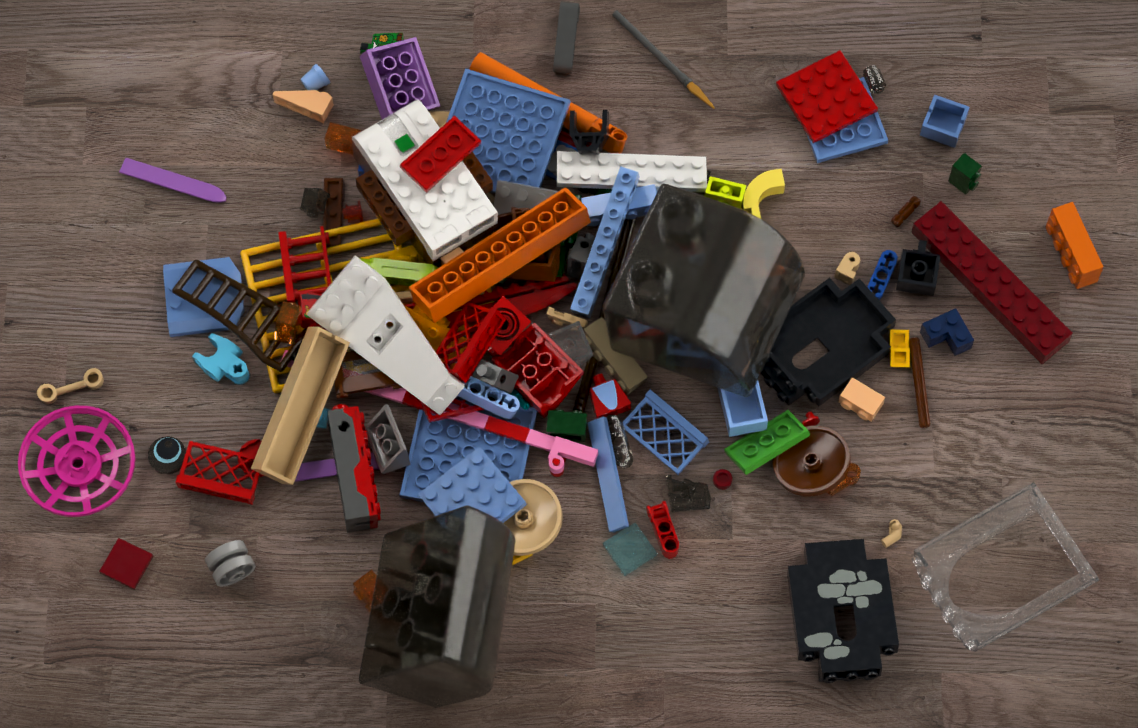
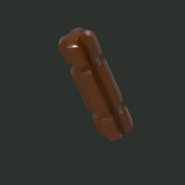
M913 196L898 211V214H895L891 219V223L899 227L903 223L902 221H905L914 209L920 205L921 200Z

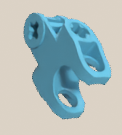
M211 333L208 338L212 345L217 348L216 353L213 356L205 357L195 352L192 356L193 361L206 375L217 382L225 376L235 384L241 385L246 383L250 374L246 363L239 359L243 353L242 350L230 340Z

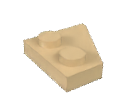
M551 307L548 308L547 316L554 325L563 326V324L570 326V329L579 332L588 325L585 319L565 312L554 311V308Z

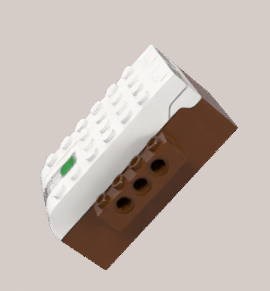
M415 100L352 137L353 157L364 171L363 175L356 178V187L396 247L410 240L426 264L441 267L440 258L458 247L466 251L496 232L498 212L485 195L493 190V181L473 152L427 193L400 168V164L440 129L422 102Z

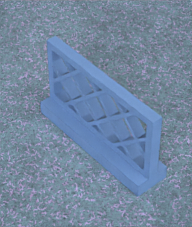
M651 389L620 424L624 430L677 475L709 443L708 438ZM647 403L652 407V415L641 416V409ZM664 417L667 421V427L656 428L655 418ZM653 418V428L642 429V419ZM639 419L640 429L631 430L627 426L631 420ZM678 429L681 432V439L670 440V430ZM667 430L668 440L657 441L656 431ZM653 431L654 441L645 442L642 432ZM684 442H693L697 447L693 452H685ZM670 443H682V453H671ZM657 444H668V454H659L657 452ZM682 456L683 463L678 469L672 465L671 457Z

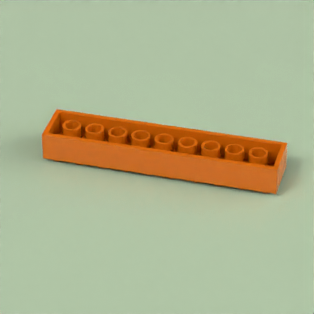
M566 187L409 286L413 301L433 323H436L590 224L591 221L587 207Z

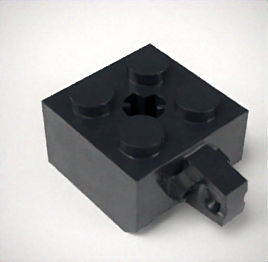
M919 240L917 250H902L896 286L897 291L934 296L940 255L926 251L927 241Z

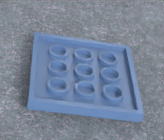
M859 78V80L869 93L870 97L872 98L865 78ZM878 112L815 143H812L807 135L817 163L888 144V138Z
M480 446L418 493L421 500L464 552H467L527 505L526 501Z

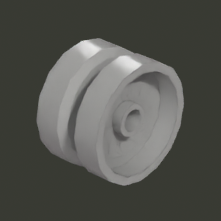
M235 540L225 543L206 556L205 562L209 570L213 571L212 576L217 586L223 587L234 584L254 571L255 563L251 556L247 555L248 550L243 541Z

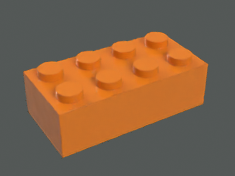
M1070 202L1053 208L1046 224V230L1054 239L1055 250L1060 252L1062 265L1067 267L1070 282L1075 285L1076 289L1098 282L1104 266L1074 203Z

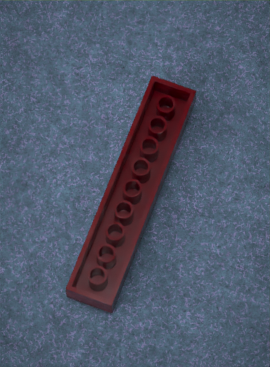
M942 201L913 223L911 233L918 240L927 241L926 248L932 254L940 255V262L1041 364H1044L1070 342L1073 333Z

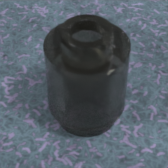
M876 65L865 68L863 70V77L866 80L870 93L879 94L883 92L886 82L880 69Z

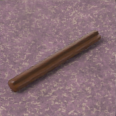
M915 337L909 339L919 426L920 428L930 427V417L920 339Z

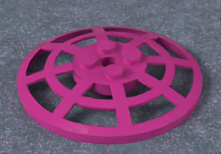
M75 405L64 407L41 418L25 436L18 457L19 476L27 494L44 510L65 517L87 516L100 512L113 504L127 489L135 469V449L125 426L110 413L91 406ZM90 414L103 419L96 429L86 425L74 426L71 415ZM64 417L66 428L53 434L47 441L37 435L47 424ZM109 423L113 424L121 432L126 440V447L117 450L113 441L104 433ZM76 432H87L94 435L88 443L77 441ZM68 434L69 443L61 449L52 445L59 438ZM100 439L105 441L111 452L103 455L99 454L95 447ZM33 441L42 449L38 456L37 470L26 471V455ZM47 451L56 456L54 467H43ZM130 454L129 471L123 484L114 480L119 467V457ZM76 460L83 461V465L80 468L73 467V463ZM113 460L110 476L108 477L100 473L102 463ZM57 474L62 483L55 490L48 483L45 476ZM40 478L44 488L52 494L45 503L34 494L27 479ZM95 479L104 483L97 491L89 494L88 484L92 483ZM69 486L79 487L81 496L71 497L63 495V493ZM109 487L119 490L106 503L99 507L91 508L90 500L101 495ZM58 499L67 502H82L84 511L65 512L57 510L52 506Z

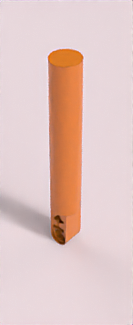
M482 52L474 58L469 69L559 96ZM570 103L563 127L570 130V111L575 110L578 133L601 131L602 119L574 103ZM609 124V138L603 149L610 153L621 154L627 140V134Z

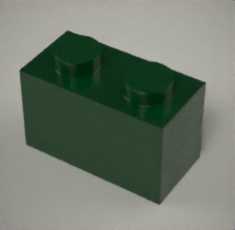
M963 153L952 165L948 182L966 195L970 190L974 191L978 186V180L982 175L980 173L982 166L966 153Z
M562 409L549 410L546 434L570 441L585 442L587 414L582 411L565 412Z

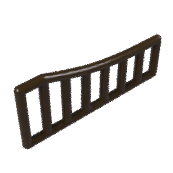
M197 259L191 263L172 289L173 294L190 302L221 322L247 345L262 363L279 372L285 370L292 360L293 352L299 350L307 331L306 328L303 329L284 358L278 363L270 357L294 323L300 324L299 315ZM197 268L207 273L192 294L182 290ZM214 277L223 283L208 304L198 298ZM231 286L238 290L239 293L222 315L214 307ZM247 295L256 301L238 326H236L229 318ZM262 304L271 308V312L250 339L243 330ZM280 313L287 317L288 320L263 353L256 344Z

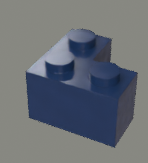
M956 308L922 323L920 333L928 348L946 340L954 356L972 349L974 339Z

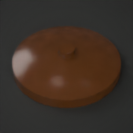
M807 426L806 428L809 430L810 436L773 458V469L777 480L787 491L799 496L822 495L836 488L848 474L851 465L849 447L845 439L838 432L824 426Z

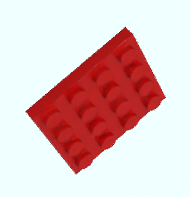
M841 50L776 82L777 88L812 143L878 111V107Z

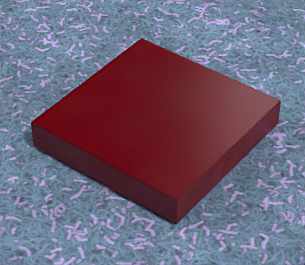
M118 538L99 572L135 590L154 556Z

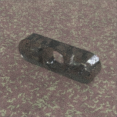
M608 415L606 417L616 465L621 468H629L633 463V455L623 422L616 415ZM612 420L616 421V423L614 424V428L610 426L612 424ZM621 436L622 444L615 446V438ZM622 454L627 457L624 463L620 461L623 459Z

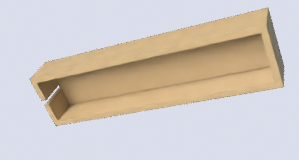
M320 327L307 328L252 464V470L281 484H294L350 342L332 335V333Z

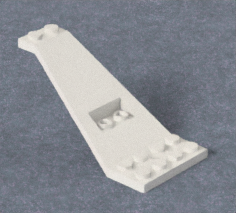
M357 256L351 259L307 312V315L333 335L350 342L349 347L439 415L443 413L465 387L464 383L449 373L387 280ZM392 322L393 326L389 327L386 324ZM376 336L381 337V340L376 341L374 338Z

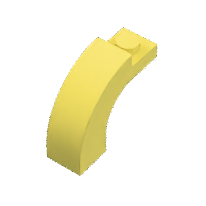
M782 169L770 170L758 175L751 181L745 191L742 213L743 216H748L749 226L753 227V232L761 231L762 227L759 203L767 196L784 193L785 183Z

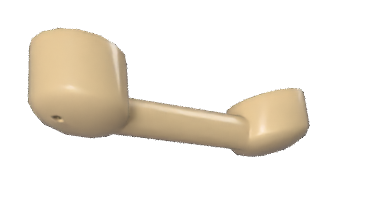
M91 368L86 371L82 381L56 389L51 384L41 385L37 390V396L41 402L52 404L57 400L58 396L85 387L91 390L99 389L103 385L104 378L100 370Z

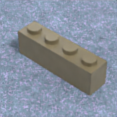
M602 317L583 329L582 341L586 346H590L593 349V355L596 360L603 363L606 373L618 382L626 395L646 382L647 375Z

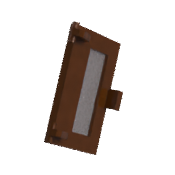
M355 351L346 352L334 381L337 399L348 397V394L389 387H393V390L403 388Z

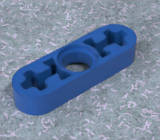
M886 250L881 254L867 286L872 292L876 284L879 285L878 293L875 294L878 300L882 298L897 264L898 256L892 250ZM891 257L892 259L887 268L885 267L886 259ZM878 272H885L887 278L881 280L876 274Z

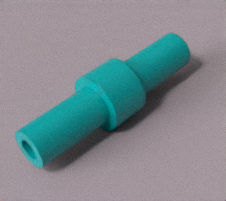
M516 389L512 393L504 391L515 396L524 410L529 408V403L522 398V394Z

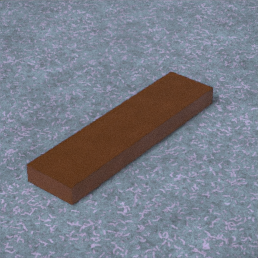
M324 178L323 226L324 231L342 227L343 178ZM338 234L337 236L329 237L330 243L326 244L327 248L341 245L342 235Z

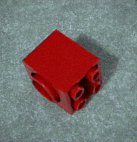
M504 296L500 297L492 306V308L497 309L506 318V329L499 330L487 349V352L492 357L495 355L501 356L531 323ZM484 315V316L480 319L481 322L484 320V318L486 317V315ZM476 331L472 332L471 338L474 336Z

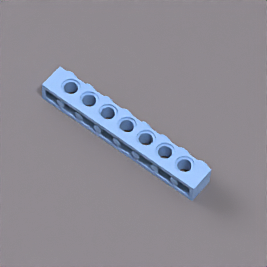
M620 166L570 308L572 313L587 318L591 317L640 178L639 173Z

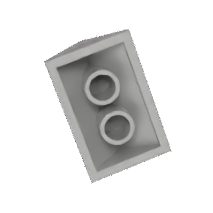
M385 404L365 426L368 441L382 474L411 465L406 446L390 407Z

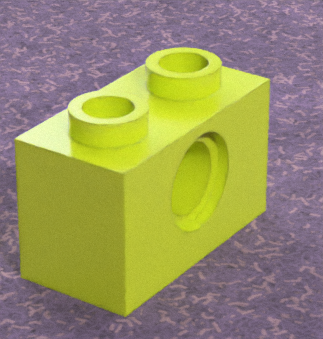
M710 176L704 202L741 211L746 185Z

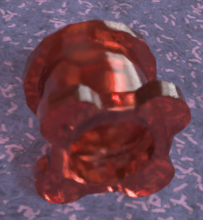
M357 201V205L348 206L345 204L346 208H342L344 220L348 219V223L351 220L360 219V222H363L360 201Z

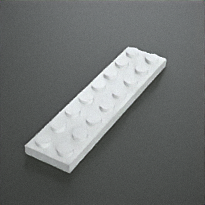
M557 151L556 155L557 187L613 189L621 166L639 173L640 178L636 188L655 184L657 191L705 192L707 188L706 157L600 153L598 155L593 152L579 154V152Z

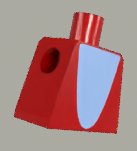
M602 373L592 378L595 386L590 388V398L595 419L603 416L608 419L631 410L630 400L615 379L606 382Z

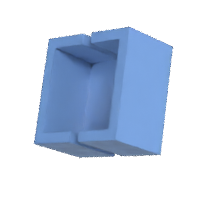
M934 95L924 119L920 136L955 148L970 107Z

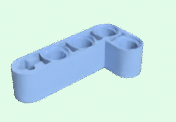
M470 376L467 383H464L465 387L457 395L505 419L513 418L520 406L519 400L515 396ZM474 388L478 393H473L470 389ZM488 397H493L495 401L489 400Z

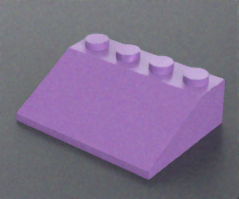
M416 37L368 49L360 56L382 119L415 100L422 102L428 111L440 107Z

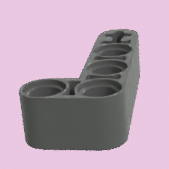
M560 2L553 72L572 74L577 23L580 13L579 3Z

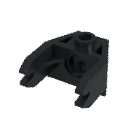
M575 110L570 111V136L579 154L593 152L599 155L602 152L609 138L608 110H603L602 129L600 132L582 133L577 131V115Z

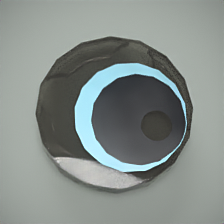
M161 437L150 445L148 461L156 472L173 474L181 469L186 449L183 443L175 437Z

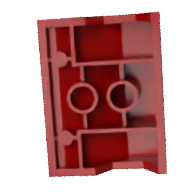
M535 322L517 337L514 346L503 356H495L491 359L493 365L519 376L514 388L522 394L543 418L548 415L549 410H554L560 405L584 374V371Z

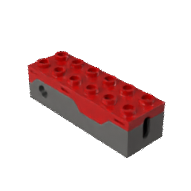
M335 405L332 410L327 411L328 426L346 531L348 533L378 528V521L381 520V510L377 500V487L374 483L373 466H371V454L367 443V431L364 426V414L359 412L358 406Z

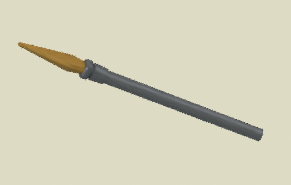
M618 10L612 14L677 77L685 88H688L692 94L715 109L702 90L693 83V80L682 73Z

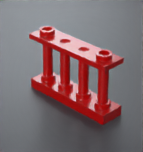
M320 226L321 235L296 239L287 238L286 231L278 232L289 308H296V301L299 299L300 291L323 294L332 283L326 245L330 243L329 233L324 231V226ZM322 243L323 252L299 256L289 254V249H292L293 246ZM324 260L325 262L324 270L295 273L291 269V266H295L297 263ZM327 277L328 287L300 291L294 289L293 283H297V281Z

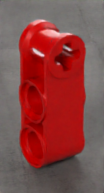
M662 501L661 504L655 506H646L649 520L652 523L663 556L669 559L676 557L679 552V541L666 501ZM665 526L669 531L661 532L659 528ZM672 544L675 546V549L667 550L665 546Z

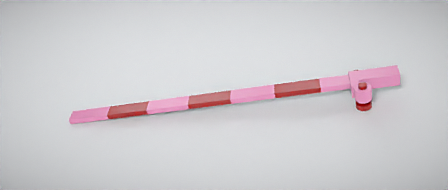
M285 350L282 359L284 358L288 350ZM291 360L287 367L292 368L294 361ZM343 368L344 377L362 375ZM393 387L364 391L424 411L420 400L404 388L393 390ZM450 403L447 408L454 411L458 410L460 406ZM430 409V412L432 414H438L434 410ZM477 411L448 418L549 451V469L554 477L563 475L566 459L594 467L598 457V449L538 432Z

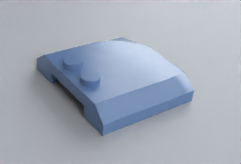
M230 257L200 260L242 284L241 273ZM192 262L163 265L170 337L229 330L203 310L173 294L172 289ZM197 268L182 290L192 294L207 273ZM213 277L198 299L208 304L223 282ZM230 286L214 309L223 315L239 291ZM242 300L229 318L236 326H238V322L245 311L244 300Z

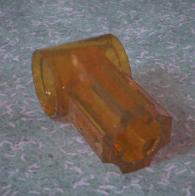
M851 463L849 471H854L857 475L853 478L846 475L845 479L836 488L827 492L831 497L859 481L861 470L857 464Z

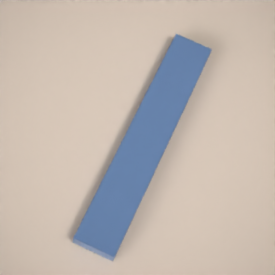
M603 416L587 424L592 448L598 449V457L595 463L609 532L614 533L629 527L608 421L607 417Z

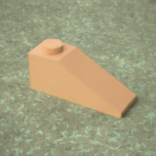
M317 90L274 91L273 93L274 103L321 123L325 122L334 106L330 94Z

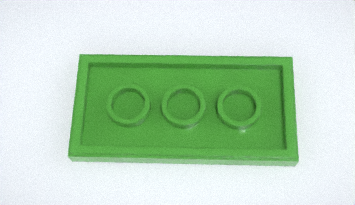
M786 410L768 422L767 430L749 433L724 450L727 456L747 475L810 436V433L789 410Z

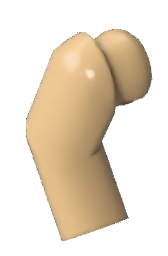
M896 519L891 520L889 523V535L881 539V543L885 548L901 538L902 525Z

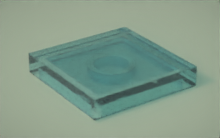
M636 523L603 542L604 548L624 576L657 556V552Z

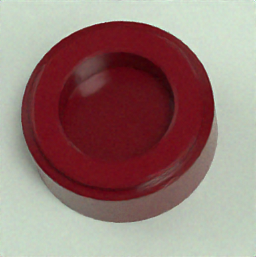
M725 469L716 471L713 475L714 486L721 490L729 488L732 484V474Z

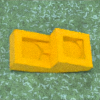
M890 329V367L909 368V330Z

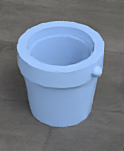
M317 64L312 66V69L300 79L307 90H319L331 83Z

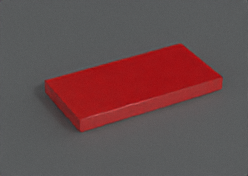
M453 116L400 164V168L427 193L481 144V140L456 116Z

